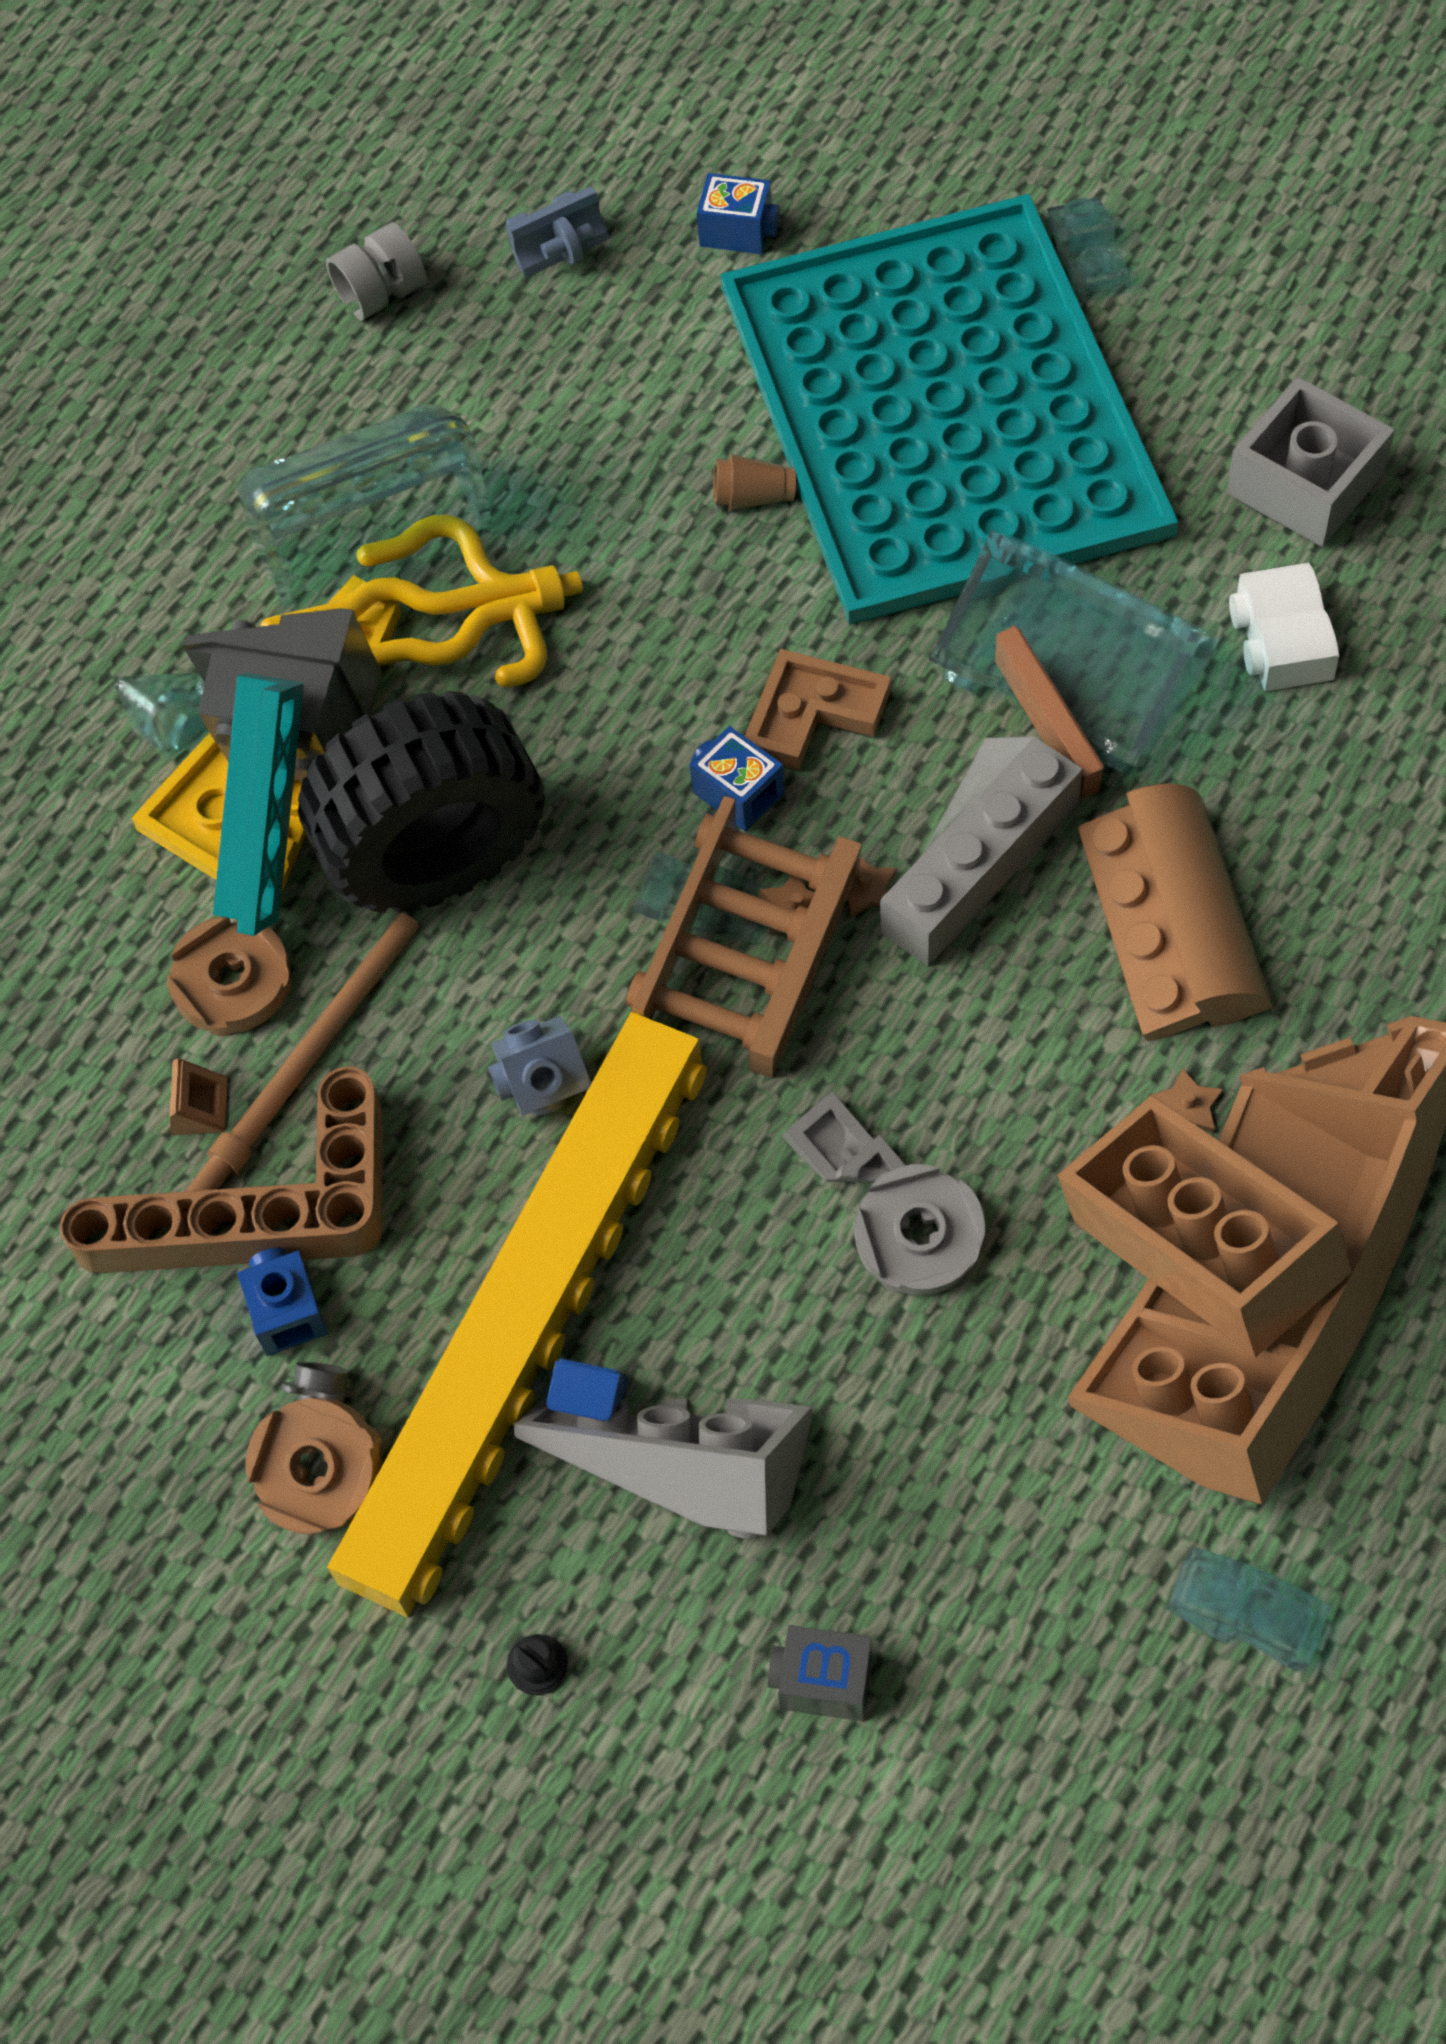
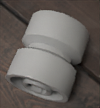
M394 222L365 236L363 248L356 244H351L326 258L328 275L341 300L345 304L355 299L358 300L360 309L353 314L359 321L365 320L388 307L390 295L396 299H402L427 283L425 268L417 250L407 234Z

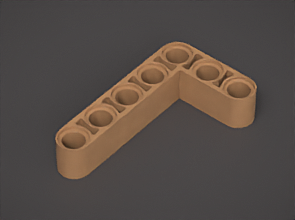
M345 1066L327 1074L320 1083L317 1100L316 1183L87 1198L79 1200L68 1207L62 1215L59 1226L62 1239L79 1265L87 1271L94 1273L249 1264L251 1257L269 1248H283L287 1254L298 1250L303 1260L354 1257L367 1253L375 1247L381 1237L383 1205V1111L373 1081L365 1071L357 1067ZM355 1099L363 1100L362 1104L354 1110L339 1111L341 1106L348 1101ZM347 1157H363L361 1162L352 1168H337ZM348 1214H363L360 1221L353 1226L346 1228L336 1226L340 1219ZM289 1217L299 1218L296 1225L291 1229L283 1232L273 1231L277 1223ZM227 1221L235 1222L232 1229L227 1233L219 1236L210 1235L213 1229L220 1223ZM165 1225L171 1226V1229L162 1238L147 1240L148 1236L156 1228ZM107 1230L105 1236L98 1242L89 1245L84 1244L89 1235L95 1231Z

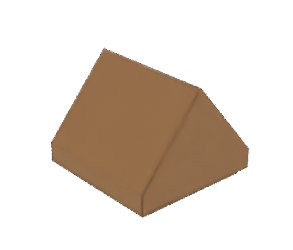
M181 1058L173 1060L170 1101L171 1135L225 1132L227 1076Z

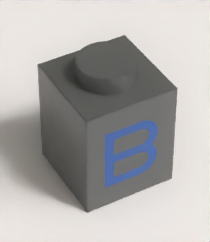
M788 1625L785 1647L773 1645L768 1672V1688L779 1689L780 1710L863 1721L872 1660V1636Z

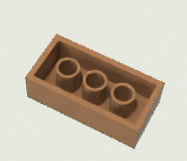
M1152 1095L1057 1175L1072 1218L1077 1226L1255 1358L1352 1273L1338 1221Z

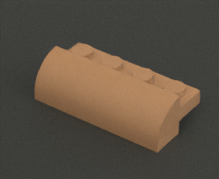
M1156 784L1138 788L1126 793L1130 805L1077 826L1141 1032L1147 1041L1169 1037L1209 1021L1212 1027L1231 1024L1273 1008L1204 800L1196 790L1180 784Z

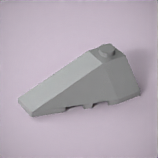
M542 1399L514 1424V1435L528 1444L697 1524L726 1529L729 1534L735 1537L753 1538L760 1535L767 1536L791 1506L812 1421V1407L756 1399H727V1413L690 1415L687 1410V1399H665V1405L648 1407L641 1410L637 1415H629V1406L627 1402L622 1400L610 1420L601 1421L553 1411L547 1407V1399Z

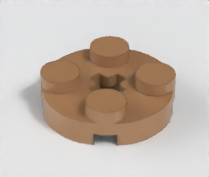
M219 917L197 925L179 940L171 955L174 962L170 969V976L167 973V987L178 1011L189 1023L197 1028L210 1031L213 1035L230 1036L236 1032H244L261 1025L279 1010L292 989L291 964L281 939L270 927L255 936L237 933L238 922L231 923L229 918ZM228 966L233 971L241 967L245 968L240 974L238 981L226 985L218 984L221 980L218 971L221 968Z
M324 1397L305 1398L286 1404L279 1411H273L255 1429L246 1454L245 1469L248 1483L254 1482L256 1494L262 1501L257 1504L265 1516L286 1530L302 1534H313L346 1526L352 1522L381 1469L380 1452L382 1442L377 1430L367 1424L361 1414L341 1401ZM318 1448L324 1453V1461L328 1464L326 1475L318 1476L313 1484L306 1480L308 1469L299 1463L302 1454H313Z

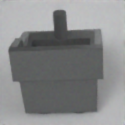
M343 608L282 615L280 623L277 625L256 627L250 622L235 620L231 630L186 635L182 645L204 681L198 715L227 761L229 760L237 675L246 672L304 683L294 779L300 781L307 777L309 765L316 755L323 756L326 753V745L338 733L342 735L353 728L352 722L368 714L370 717L382 674L354 611Z

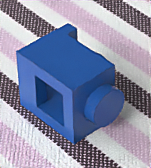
M269 1248L260 1251L249 1260L250 1268L237 1272L252 1319L255 1335L267 1356L329 1334L307 1267L298 1250L289 1254L283 1248ZM286 1287L284 1292L278 1296L266 1295Z

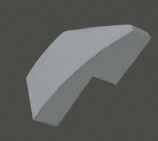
M830 1092L781 1135L789 1146L825 1181L874 1183L884 1173L905 1165L880 1135L873 1139L833 1092Z

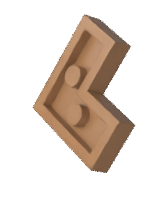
M780 649L745 737L782 763L783 766L799 770L818 723L874 737L892 691V677Z

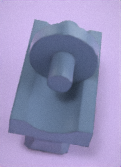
M591 187L577 193L568 191L554 198L551 205L529 215L522 212L507 219L505 225L517 266L525 278L563 260H566L571 266L583 260V251L610 239L600 214L597 192Z

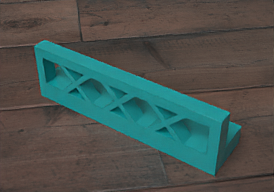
M246 672L237 675L213 915L237 919V933L255 936L279 921L304 683Z

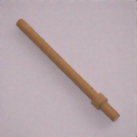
M400 913L232 1131L230 1133L222 1132L207 1151L210 1159L185 1191L219 1189L230 1173L238 1175L253 1155L250 1147L417 932L419 924L411 916L405 913Z

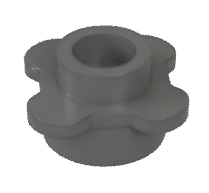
M297 1362L293 1382H282L281 1390L284 1392L298 1394L297 1401L305 1398L324 1397L344 1402L346 1397L354 1398L356 1393L355 1389L346 1387L349 1373L347 1369L318 1362Z

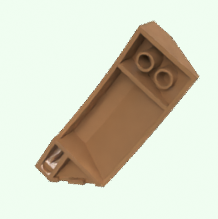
M1410 1016L1387 1024L1388 1034L1356 1046H1354L1349 1037L1300 1054L1301 1065L1278 1073L1266 1072L1265 1068L1262 1067L1239 1075L1241 1087L1219 1141L1338 1221L1352 1273L1256 1358L1148 1278L1128 1312L1068 1396L1071 1407L1202 1487L1261 1505L1264 1503L1321 1413L1353 1356L1386 1287L1427 1186L1446 1125V1022Z

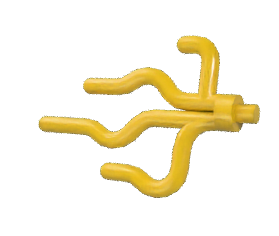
M447 514L431 515L416 521L399 536L360 546L356 553L357 560L365 567L400 560L415 554L434 538L447 537L458 543L467 568L479 584L445 592H432L410 581L395 577L375 578L360 584L344 599L268 617L262 621L260 626L277 625L280 623L282 615L339 608L353 610L356 618H358L372 605L382 600L398 601L416 611L431 615L452 614L476 608L464 620L458 633L447 641L435 643L416 638H402L369 646L379 667L403 661L430 666L447 665L465 658L477 646L483 633L490 626L513 620L525 656L518 662L499 667L495 673L497 684L503 688H510L534 680L544 670L548 659L546 643L535 614H545L564 609V597L582 593L583 587L578 571L558 575L554 565L532 569L522 574L501 572L492 566L486 555L481 538L472 525L462 518Z

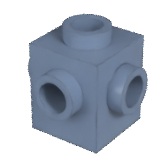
M561 1016L540 1024L537 1020H528L515 1024L504 1031L503 1039L491 1043L498 1063L488 1066L495 1089L501 1101L512 1098L522 1116L531 1112L534 1115H545L557 1111L567 1104L568 1097L588 1090L591 1085L574 1035Z

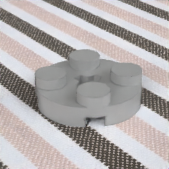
M909 1164L894 1168L881 1175L872 1184L868 1194L862 1199L854 1228L858 1255L868 1272L888 1290L903 1292L912 1296L938 1294L959 1284L976 1266L985 1235V1219L981 1204L973 1190L960 1179L956 1181L950 1175L939 1172L940 1168L927 1164ZM920 1215L924 1224L935 1223L938 1231L930 1234L928 1244L917 1245L914 1239H905L902 1231L909 1228V1217Z

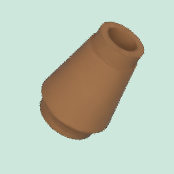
M733 454L729 455V459L715 460L713 477L715 505H728V511L782 503L783 501H794L796 472L793 467H784L783 465Z

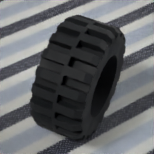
M446 691L444 696L439 697L429 692L415 695V700L402 703L400 700L386 704L383 706V711L371 717L368 714L352 722L353 728L344 735L338 733L326 745V753L323 756L316 755L309 765L307 777L303 778L298 797L299 819L334 891L340 893L343 899L360 908L365 907L373 912L385 913L388 908L398 913L411 912L416 906L420 905L430 908L444 903V899L455 894H458L460 897L474 890L473 885L483 879L488 881L501 872V866L508 860L514 861L523 852L524 841L532 840L538 830L539 819H542L545 802L543 782L508 716L503 710L495 707L493 703L475 695L468 696L462 692Z

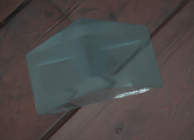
M198 672L119 677L115 687L133 729L170 761H173L208 731L198 715L204 688V681Z

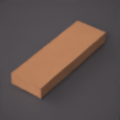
M1014 625L998 633L996 637L995 663L1041 739L1046 745L1083 769L1080 800L1099 792L1104 766L1020 628Z

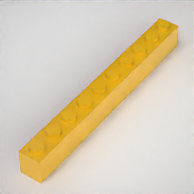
M630 1012L329 1562L327 1568L337 1585L409 1618L416 1602L425 1605L434 1595L442 1575V1567L437 1565L448 1542L457 1545L465 1536L473 1518L474 1508L469 1506V1503L480 1483L487 1486L490 1485L497 1476L505 1454L504 1448L499 1447L510 1425L514 1426L517 1421L531 1410L535 1399V1391L530 1388L540 1369L543 1368L549 1371L555 1365V1361L558 1360L565 1342V1335L560 1333L570 1312L579 1315L585 1309L594 1288V1279L590 1275L600 1257L606 1260L610 1259L617 1249L623 1232V1224L618 1222L628 1203L637 1206L644 1198L651 1180V1170H648L647 1167L656 1150L665 1153L672 1145L679 1127V1118L675 1114L683 1099L694 1100L702 1088L707 1067L702 1064L699 1038Z

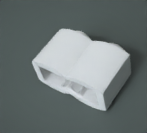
M1303 563L1240 574L1237 593L1231 594L1229 598V608L1234 628L1245 627L1248 640L1244 641L1243 651L1249 675L1259 674L1265 692L1334 680L1339 651L1335 633L1329 616L1323 607L1319 584L1311 565Z

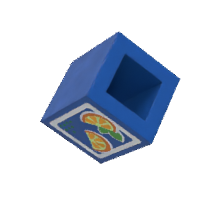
M708 173L697 209L699 246L762 254L766 237H776L780 221V205L772 203L771 180Z
M728 726L714 741L711 739L705 741L696 750L689 764L693 793L715 810H718L724 796L735 799L736 825L745 832L785 794L783 764L731 726Z

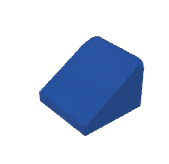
M560 1359V1361H555L546 1402L547 1407L553 1411L596 1420H610L626 1393L629 1379L626 1378V1374L618 1370Z

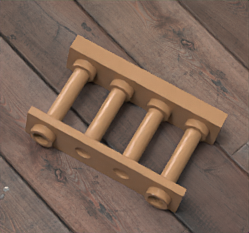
M724 796L716 815L707 813L702 820L695 841V848L700 849V852L647 973L638 970L632 980L626 998V1005L632 1007V1012L651 1020L655 1011L659 1010L742 1040V1047L749 1050V1071L773 1078L860 870L862 844L838 836L830 856L822 853L818 858L736 830L735 799ZM724 852L809 881V888L816 890L809 908L799 906L795 911L712 881ZM705 904L788 934L787 940L794 944L787 961L777 958L773 964L690 934L701 905ZM679 956L764 986L765 994L772 996L764 1015L754 1012L752 1017L666 987Z

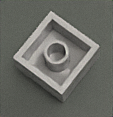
M1297 376L1234 448L1226 493L1323 547L1385 474L1395 429Z

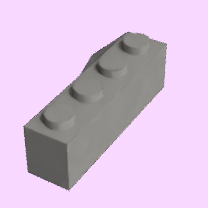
M1036 737L985 738L922 856L880 900L881 934L929 967L1079 805L1083 769Z

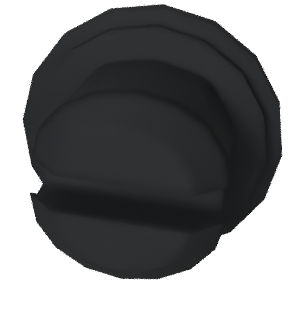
M533 1634L522 1638L514 1644L508 1654L506 1667L509 1679L517 1689L530 1695H542L553 1691L561 1684L567 1673L568 1660L565 1649L556 1639L549 1635Z

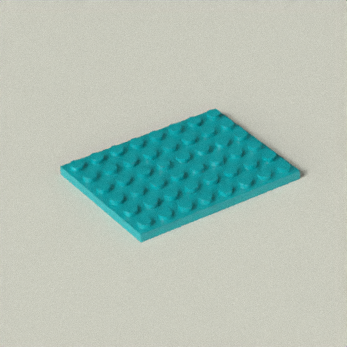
M1030 194L721 274L722 291L788 465L793 467L796 472L798 492L849 625L1177 536L1178 520Z

